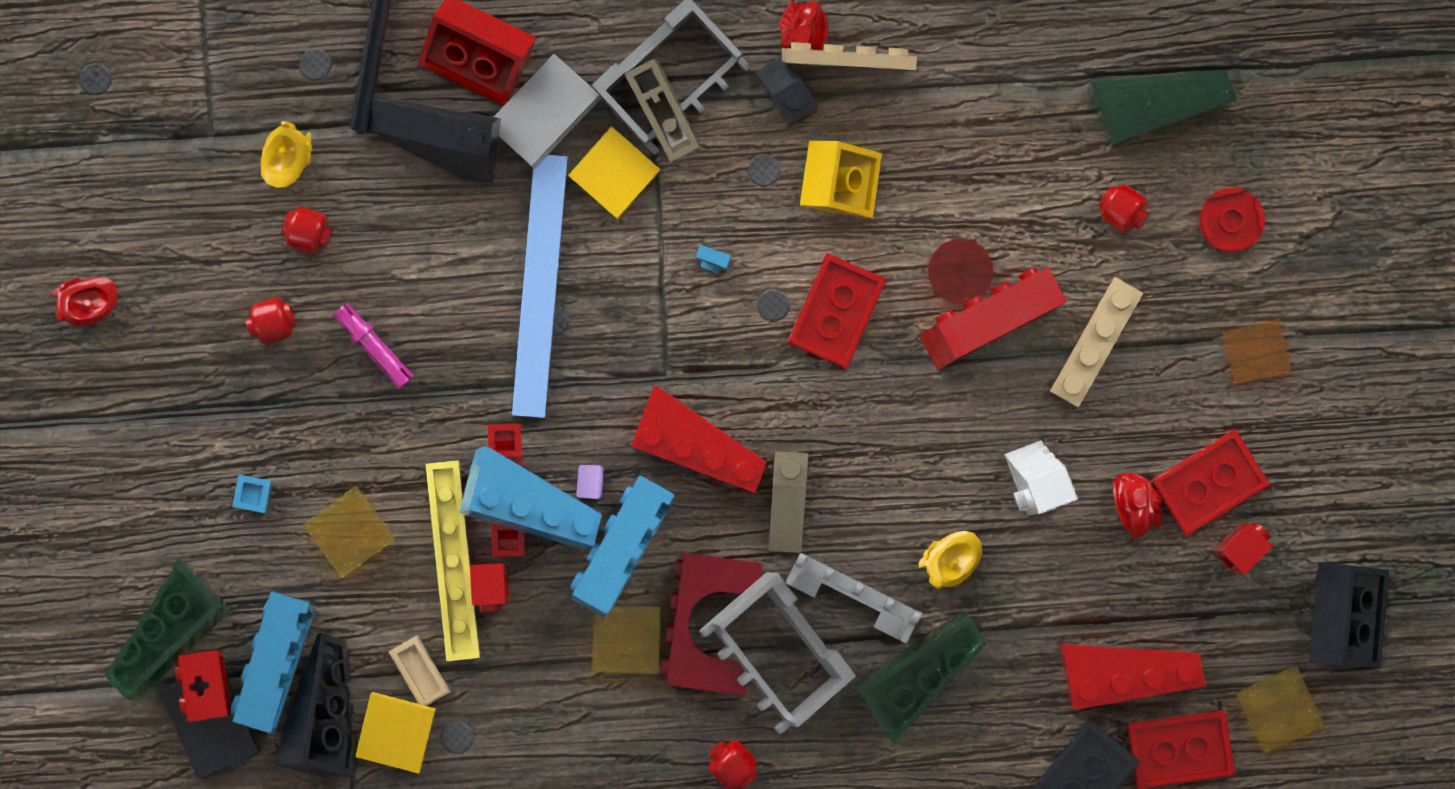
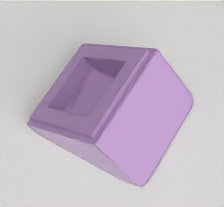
M579 466L577 497L588 499L602 498L604 468L602 466Z

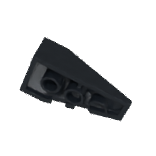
M377 97L372 98L369 130L459 178L493 183L501 118Z
M322 633L316 635L281 733L277 766L305 773L353 777L357 752L356 733L352 734L350 714H354L353 703H349L347 684L351 678L346 640Z

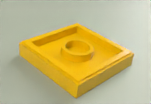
M611 126L568 176L618 220L658 175L661 169Z
M372 692L355 757L420 773L436 708Z

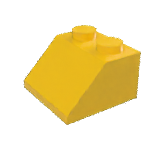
M809 141L800 206L831 213L873 218L882 153L839 141Z

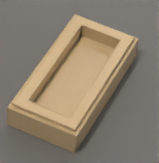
M418 635L389 651L418 704L428 706L451 692Z

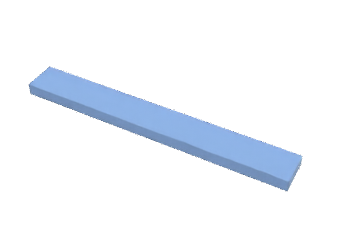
M547 155L533 169L512 407L513 416L545 418L567 156Z

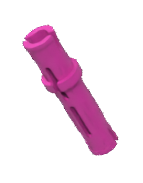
M349 302L333 315L351 335V341L355 345L359 344L369 357L395 384L398 390L414 377L373 331V325L371 323L367 324Z

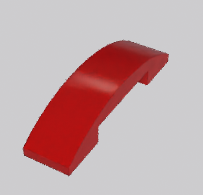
M521 424L487 425L488 447L524 468ZM491 523L492 557L525 556L524 532Z

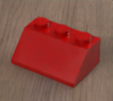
M444 0L433 15L417 64L504 106L509 101L528 63L536 37L460 0Z

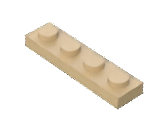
M791 42V48H782V61L785 63L916 70L917 57L908 55V49L889 48L888 54L876 53V47L856 46V52L843 51L844 45L824 44V50H811V43Z
M1116 277L1112 279L1052 385L1050 393L1077 408L1080 406L1143 295L1141 291Z

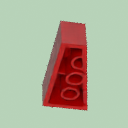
M1034 267L1018 276L1021 280L1020 282L1011 286L1006 281L991 289L993 295L983 300L981 295L963 304L965 310L955 314L951 309L936 317L937 324L921 334L920 338L937 370L1065 304L1067 300L1050 268L1047 267L1038 272L1037 268Z
M654 384L631 447L755 494L767 462Z
M1059 643L1070 706L1074 710L1206 686L1200 653Z

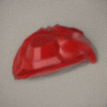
M791 0L788 3L778 26L782 32V48H791V42L811 43V50L823 49L828 33V20L821 9V3L809 1L807 4L801 3L796 5L795 0Z
M76 277L62 283L50 295L51 297H57V310L55 314L59 322L65 321L75 326H87L107 317L116 307L119 294L115 283L109 278L93 277L83 280Z
M1126 472L1118 475L1113 482L1114 501L1122 525L1131 533L1130 538L1134 539L1146 535L1153 525L1160 529V516L1163 513L1160 494L1156 492L1146 478L1136 473Z

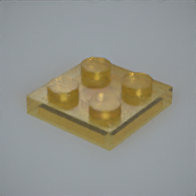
M358 486L352 488L303 524L341 578L346 577L396 540L393 533Z
M613 606L606 619L594 613L592 672L659 674L660 607Z
M1292 666L1235 693L1263 754L1325 726L1297 666Z

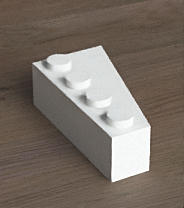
M1042 441L1004 454L1018 490L1013 495L1020 512L1026 511L1027 516L1040 514L1077 500L1065 466L1058 459H1055L1054 454L1049 452V449L1044 446Z

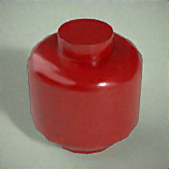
M1121 184L1118 187L1111 186L1099 203V208L1102 209L1101 218L1122 233H1128L1134 228L1140 230L1150 215L1146 212L1148 207L1147 198L1125 184Z
M299 207L294 212H288L281 235L285 237L287 246L308 254H314L321 246L325 248L328 246L333 229L328 228V218L325 214L306 207Z
M278 297L252 305L250 308L251 317L245 319L250 337L257 336L264 345L289 338L292 335V328L297 327L290 303H284Z
M732 740L726 744L721 741L709 753L711 757L708 765L709 772L726 789H743L757 775V770L755 769L757 760L755 756L739 741Z

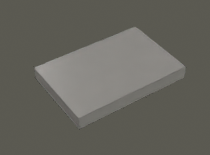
M553 54L494 116L501 118L499 137L535 169L602 97L559 57Z

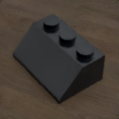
M1318 563L1315 577L1316 593L1315 604L1312 610L1313 627L1312 638L1309 643V662L1381 669L1389 570Z

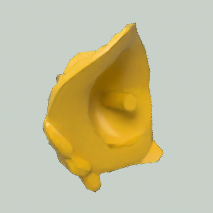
M283 121L280 127L270 133L266 139L261 157V175L267 184L276 188L287 187L300 177L304 168L311 162V132L303 135L301 131L296 129L294 124Z
M959 531L950 534L941 541H933L924 552V557L920 560L918 568L926 567V571L930 575L929 582L937 589L959 585L977 567L982 556V542L972 532Z

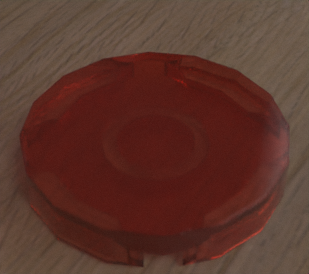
M952 239L941 244L932 254L928 265V280L933 291L943 300L954 304H964L979 295L982 296L989 289L993 278V263L988 252L979 243L972 240Z

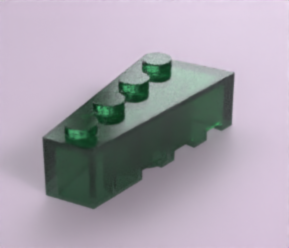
M1226 69L1091 82L1087 87L1109 149L1232 106L1237 101Z
M177 559L172 567L173 571L166 582L162 583L155 594L157 595L147 612L143 613L132 636L126 640L104 675L126 700L137 702L179 661L178 656L189 652L232 610L188 562Z
M963 611L855 682L854 685L892 743L895 744L902 736L901 734L922 715L924 709L945 690L948 683L968 665L987 643L969 615Z

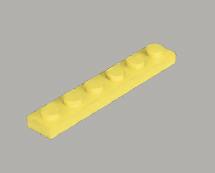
M460 461L426 464L446 661L480 658L475 605H471L470 555L465 515L459 513L463 499Z

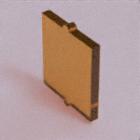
M1279 319L1222 332L1227 351L1225 360L1230 364L1234 385L1291 372L1286 351L1289 345L1284 342Z

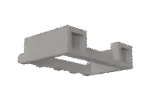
M692 0L681 2L664 18L665 23L624 61L619 65L615 63L592 84V88L602 97L601 99L654 156L659 152L658 147L652 143L657 137L654 130L646 135L608 94L626 78V73L639 66L692 16L712 35L731 58L680 104L683 112L692 105L701 114L705 108L698 99L715 83L725 92L729 86L722 77L737 63L745 72L751 68L742 57V53Z
M799 553L785 581L786 584L812 597H815L821 583L879 611L880 614L873 627L904 643H907L922 614L802 553Z
M766 572L702 627L700 633L703 637L708 636L713 631L718 635L725 647L717 655L721 660L726 659L731 654L745 670L737 681L741 686L747 684L750 680L755 683L765 696L757 704V707L760 711H764L770 705L775 709L782 721L774 729L778 734H781L790 726L798 728L855 678L856 675L837 650L827 649L793 603L797 598L778 573ZM765 593L769 595L831 676L791 713L782 705L724 629Z

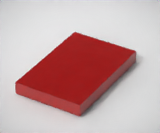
M826 253L787 344L847 370L887 279Z
M1233 429L1150 480L1184 536H1188L1270 486V483L1236 429Z
M1226 710L1126 723L1130 753L1140 760L1138 766L1133 770L1136 789L1235 776Z

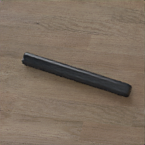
M372 0L350 128L356 132H367L369 129L372 98L375 95L391 0Z

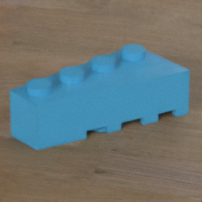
M486 445L475 450L459 511L460 514L582 550L594 546L602 514Z
M639 475L633 488L627 487L619 501L623 506L617 516L613 514L610 516L603 529L606 536L601 545L595 543L586 558L587 561L591 562L585 573L579 571L570 586V589L574 591L572 595L573 601L605 619L608 617L669 511L674 498L673 493Z
M271 591L269 600H267L262 613L263 620L260 630L256 633L252 643L251 651H253L250 664L247 663L241 676V683H244L240 696H235L231 706L230 714L234 715L233 722L265 733L275 734L315 613V608L310 603Z

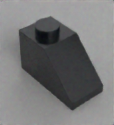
M782 56L755 72L788 128L817 112L818 106L802 79L790 63L782 61Z

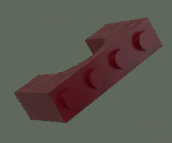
M684 553L683 560L677 559L674 578L681 579L679 592H672L670 611L676 612L674 625L668 624L665 643L672 645L670 658H663L661 677L667 678L666 685L746 696L747 684L741 686L737 681L745 670L737 660H721L719 657H713L701 651L691 638L689 617L695 604L708 594L715 592L742 594L761 577L763 563Z

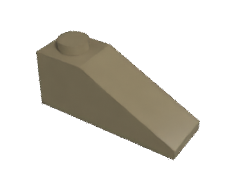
M652 59L625 74L670 162L700 147L657 59Z
M775 451L768 551L801 553L808 453Z

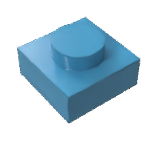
M700 245L696 254V260L701 262L700 268L718 274L720 269L727 271L731 256Z
M238 475L232 507L266 513L273 481Z

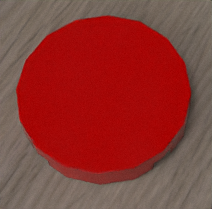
M1224 188L1213 193L1203 203L1199 213V229L1204 240L1212 248L1224 253H1239L1251 248L1260 238L1265 227V213L1260 201L1241 188Z

